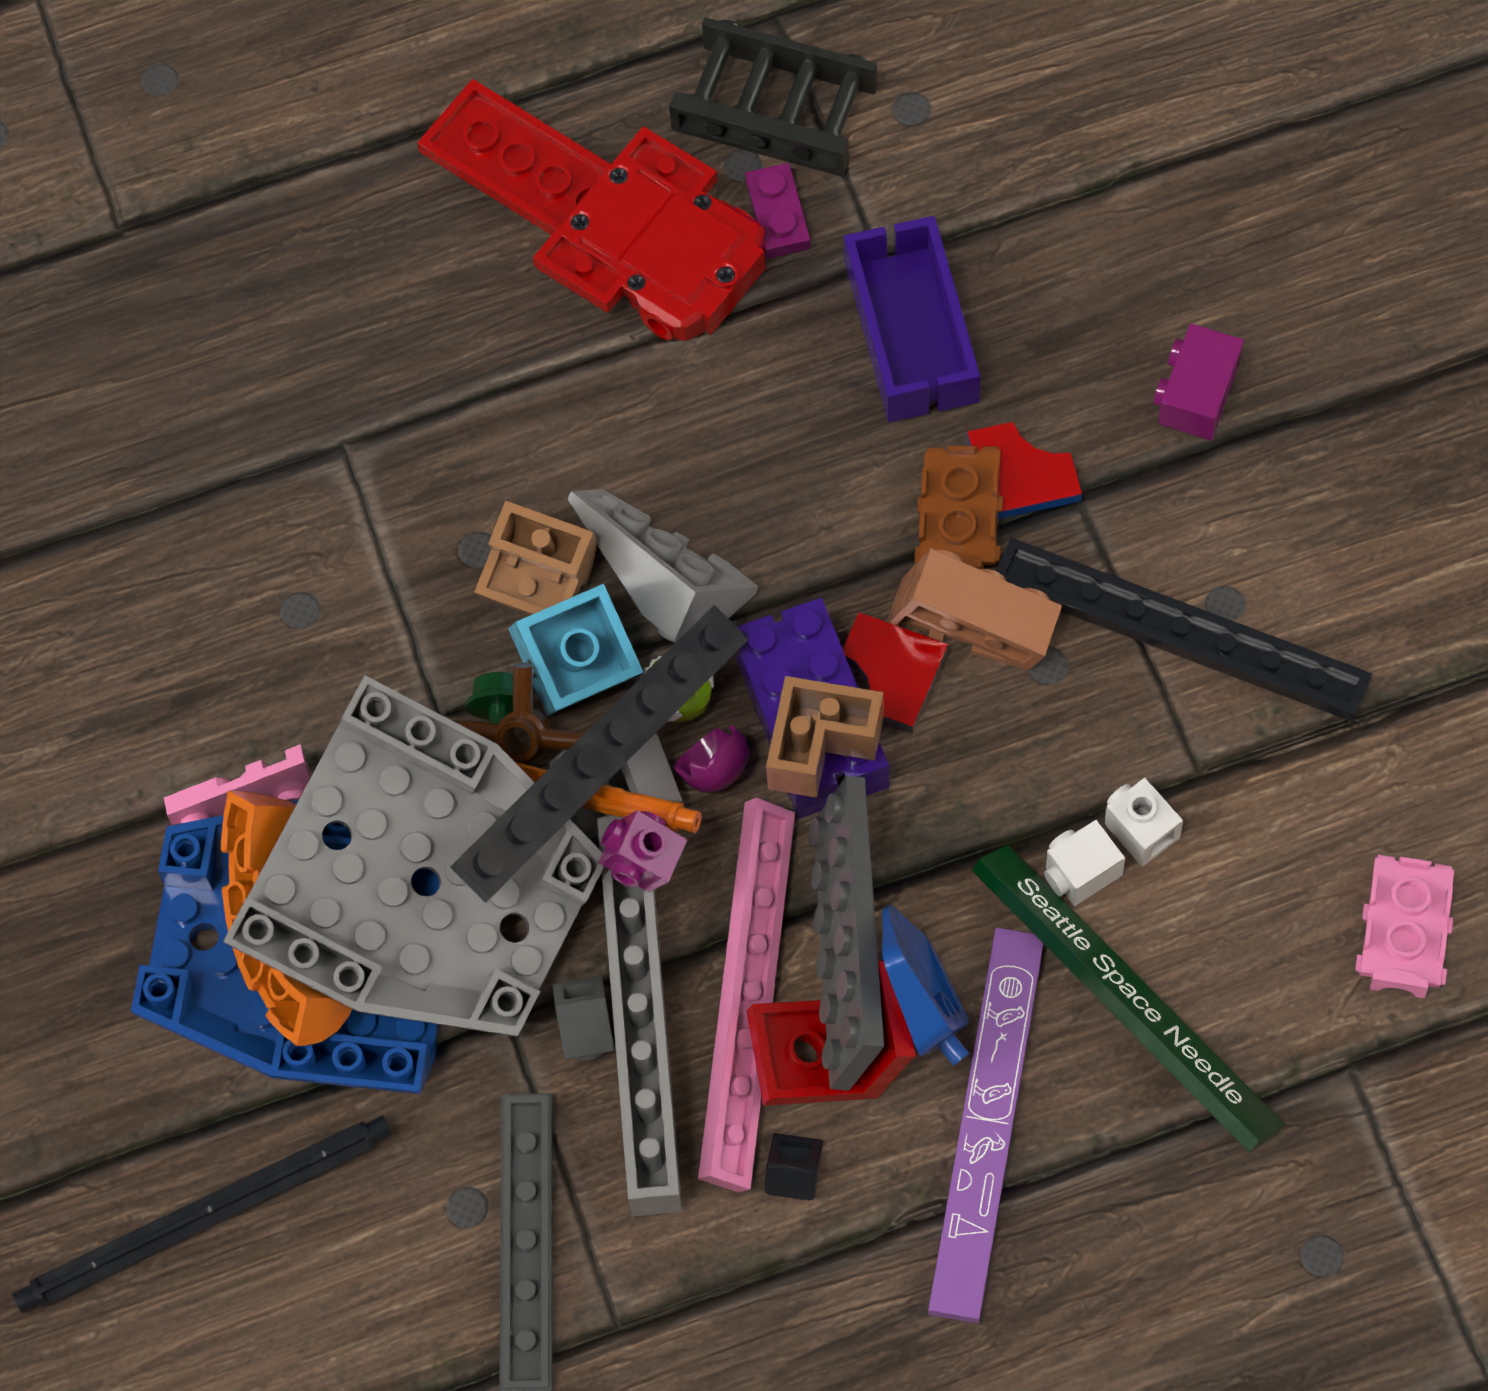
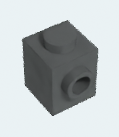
M602 976L553 984L555 1008L564 1058L592 1060L602 1056L605 1052L614 1051L612 1029Z

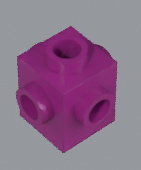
M637 810L619 820L614 819L609 824L601 840V845L605 849L598 863L611 870L612 877L618 882L631 887L638 886L650 892L669 882L687 839L665 827L666 823L661 817L647 811Z

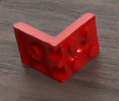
M878 961L884 1047L849 1091L830 1089L829 1069L823 1067L822 1052L827 1037L826 1024L821 1023L819 1017L821 1000L752 1004L746 1012L763 1106L877 1099L916 1056L913 1039L887 974L884 961ZM802 1041L810 1044L816 1052V1061L808 1063L799 1059L794 1051V1043Z

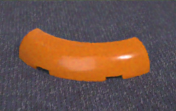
M228 790L221 835V851L229 853V884L222 887L228 931L297 804L269 795ZM233 948L246 986L251 991H258L269 1009L265 1014L266 1018L284 1037L296 1046H306L324 1041L336 1033L350 1016L351 1008Z

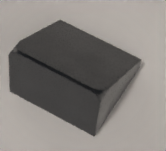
M773 1133L766 1164L765 1193L773 1196L813 1200L816 1193L823 1140Z

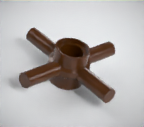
M516 663L513 665V711L508 713L499 724L452 720L498 744L514 762L532 766V761L537 759L546 748L568 750L585 733L550 729L547 718L538 710L533 709V664ZM514 727L522 728L529 734L531 745L524 744L517 739Z

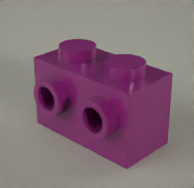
M1190 323L1184 340L1176 338L1172 346L1168 365L1174 367L1170 378L1161 377L1156 389L1153 404L1160 406L1158 424L1212 441L1241 363L1244 339Z

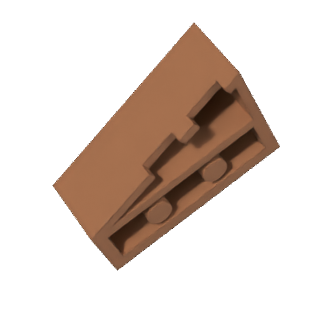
M930 548L901 579L887 622L899 627L903 624L929 632L928 637L941 642L947 637L973 645L971 654L1030 670L1046 655L1062 605L1050 601L1049 597L1040 590L1033 588L1023 589L1007 582L1002 574L994 570L977 569L962 562V559L953 552Z

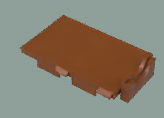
M946 446L947 450H944V447L928 448V451H925L924 468L922 467L921 497H918L917 512L920 513V547H915L914 562L917 563L932 548L934 550L953 552L962 559V562L977 569H985L984 565H996L1000 561L1001 546H997L998 513L1002 511L1003 496H999L1001 451L998 450V446L982 447V450H978L977 446Z

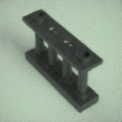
M705 17L702 23L704 49L710 50L711 53L695 93L687 95L675 91L669 105L671 129L683 134L844 177L849 164V139L840 135L857 91L875 95L878 88L877 63L870 62L860 55H844L740 27L737 23L730 20L718 21ZM728 56L754 62L737 106L733 107L711 101ZM771 67L797 74L782 114L776 119L754 113ZM814 79L840 85L824 129L821 130L797 124Z

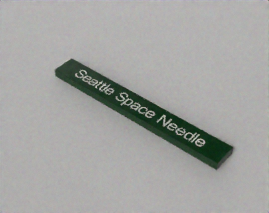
M1009 845L979 858L972 869L974 874L1247 1151L1251 1152L1277 1136L1285 1126V1123Z

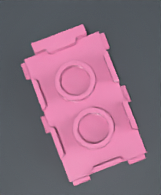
M1378 854V858L1375 857L1369 904H1364L1362 919L1366 921L1362 955H1357L1355 968L1360 973L1359 975L1372 977L1370 990L1380 991L1384 988H1397L1409 991L1415 997L1425 998L1428 987L1440 988V986L1446 984L1447 969L1443 968L1447 934L1452 933L1453 918L1449 917L1454 878L1452 866L1436 863L1435 866H1431V861L1400 857L1399 861H1396L1395 857Z

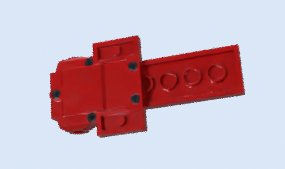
M472 78L417 142L421 154L551 235L533 256L535 268L606 313L610 312L623 295L628 297L629 303L638 311L646 327L662 339L672 340L674 338L688 341L704 332L712 335L766 269L764 251L765 231L763 226L744 210L707 194L718 181L717 171L644 126L610 164Z

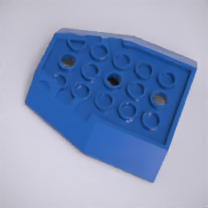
M299 800L290 802L297 804ZM223 815L166 826L158 873L164 884L163 896L149 966L139 965L131 1013L270 1078L421 1094L434 1063L440 1025L361 1013L352 1009L350 1016L340 1029L324 1041L306 1046H296L284 1037L266 1018L265 1014L269 1009L258 991L248 989L238 967L233 948L223 942L228 933L225 919L222 887L229 884V853L221 851ZM332 823L323 829L322 839L328 848L342 850L350 844L351 835L348 828L343 824ZM420 869L412 875L411 885L417 894L431 896L439 889V879L433 871ZM203 930H213L219 934L218 941L214 947L201 951L192 946L196 934Z

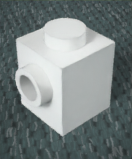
M1143 778L1133 787L1130 784L1121 786L1107 800L1105 825L1142 867L1180 839L1183 820L1146 778Z
M1097 820L1076 833L1073 830L1065 831L1049 845L1050 849L1047 851L1046 861L1047 870L1044 872L1045 878L1053 891L1060 897L1065 894L1074 907L1123 876L1125 857Z

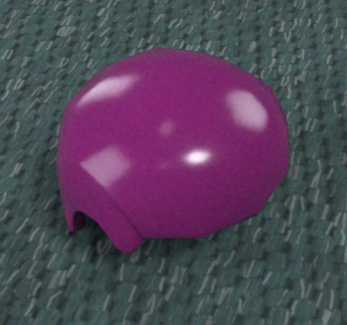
M733 725L728 727L732 732L731 735L725 733L720 728L712 730L688 749L675 763L673 769L693 789L702 793L720 791L728 788L742 775L749 760L750 752L747 739Z

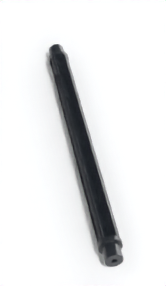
M383 1115L370 1122L364 1123V1121L350 1126L30 1280V1285L12 1293L21 1314L39 1305L44 1308L376 1148L375 1144L392 1136V1132Z

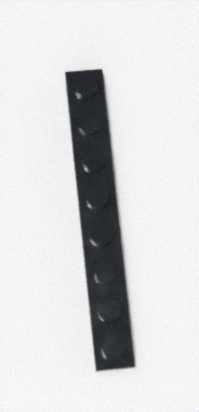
M1010 538L996 569V572L1002 574L1009 583L1023 589L1033 588L1042 591L1049 597L1050 601L1062 605L1061 612L1354 722L1371 680L1372 673L1014 538Z
M713 605L450 868L486 903L734 655L748 638Z

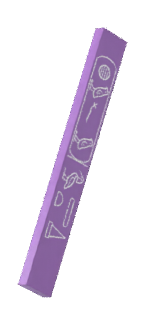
M995 928L928 1315L977 1324L980 1321L1044 946L1032 933Z

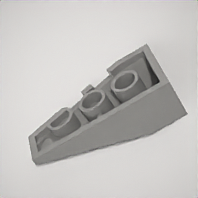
M596 489L570 492L568 501L587 530L595 533L598 547L645 618L658 627V633L667 640L677 642L713 605L729 618L756 594L759 586L729 562L714 553L707 560L686 548L690 539L678 532L671 534L664 530L650 527L651 518L649 515L606 490Z

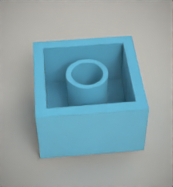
M604 584L523 618L508 628L523 663L533 664V686L547 717L634 679L643 673Z

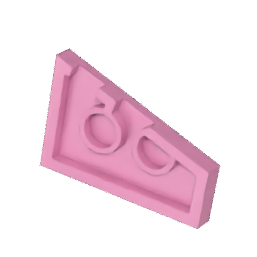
M301 744L285 750L287 759L276 764L266 766L264 761L259 760L246 765V772L235 780L230 781L226 778L215 777L164 797L166 812L171 825L224 815L228 790L254 792L287 801L299 800L312 776Z

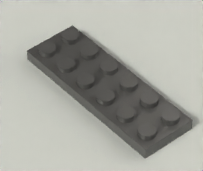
M845 776L836 791L829 794L820 814L811 820L808 831L809 845L814 847L815 863L811 872V886L813 890H817L818 906L814 915V931L816 934H820L821 944L816 970L818 978L823 979L824 995L820 1002L819 1017L821 1023L826 1024L827 1037L822 1052V1063L825 1069H829L830 1089L846 1091L851 1089L884 1047L865 778Z

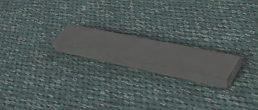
M551 1093L501 1095L500 1391H553V1097Z

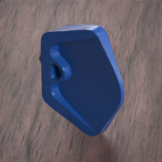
M889 904L883 908L882 912L883 960L919 1055L923 1057L939 1048L950 1063L955 1066L969 1054L955 1037L956 1033L969 1024L967 1014L929 939L893 905Z

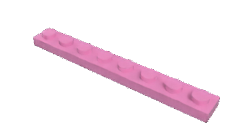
M760 798L746 801L744 805L698 1175L699 1180L735 1192L751 1189L761 1104V1091L746 1011L752 1004L773 1003L795 812Z

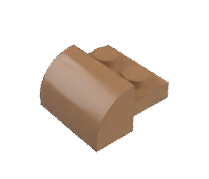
M505 501L488 543L492 549L474 593L478 597L527 615H533L579 594L581 587L586 588L596 554V535L594 532Z

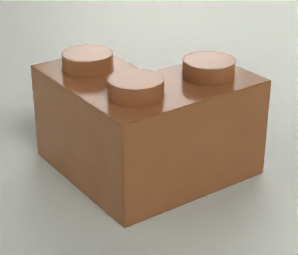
M785 676L766 764L768 790L817 798L826 753L875 761L884 718L883 692Z

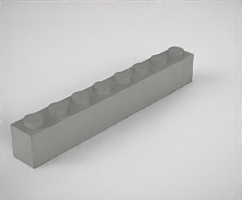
M609 816L597 818L599 847L602 853L605 849L601 845L604 832L614 819L619 820L623 817ZM604 867L602 870V885L627 1194L632 1217L683 1212L655 889L647 892L638 886L624 885L612 877L611 870Z

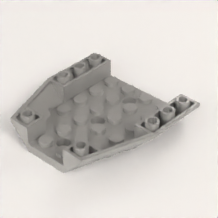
M364 675L331 741L223 942L357 1012L518 1036L540 993L538 990L581 906L588 900L604 866L598 863L602 852L569 819L485 903L450 867L534 782L498 744ZM340 823L346 826L351 835L350 844L342 850L328 848L322 839L323 829L327 825ZM420 869L433 871L439 879L438 891L431 896L417 894L411 885L412 875ZM508 915L520 916L527 925V935L524 940L513 943L504 939L500 932L501 920Z

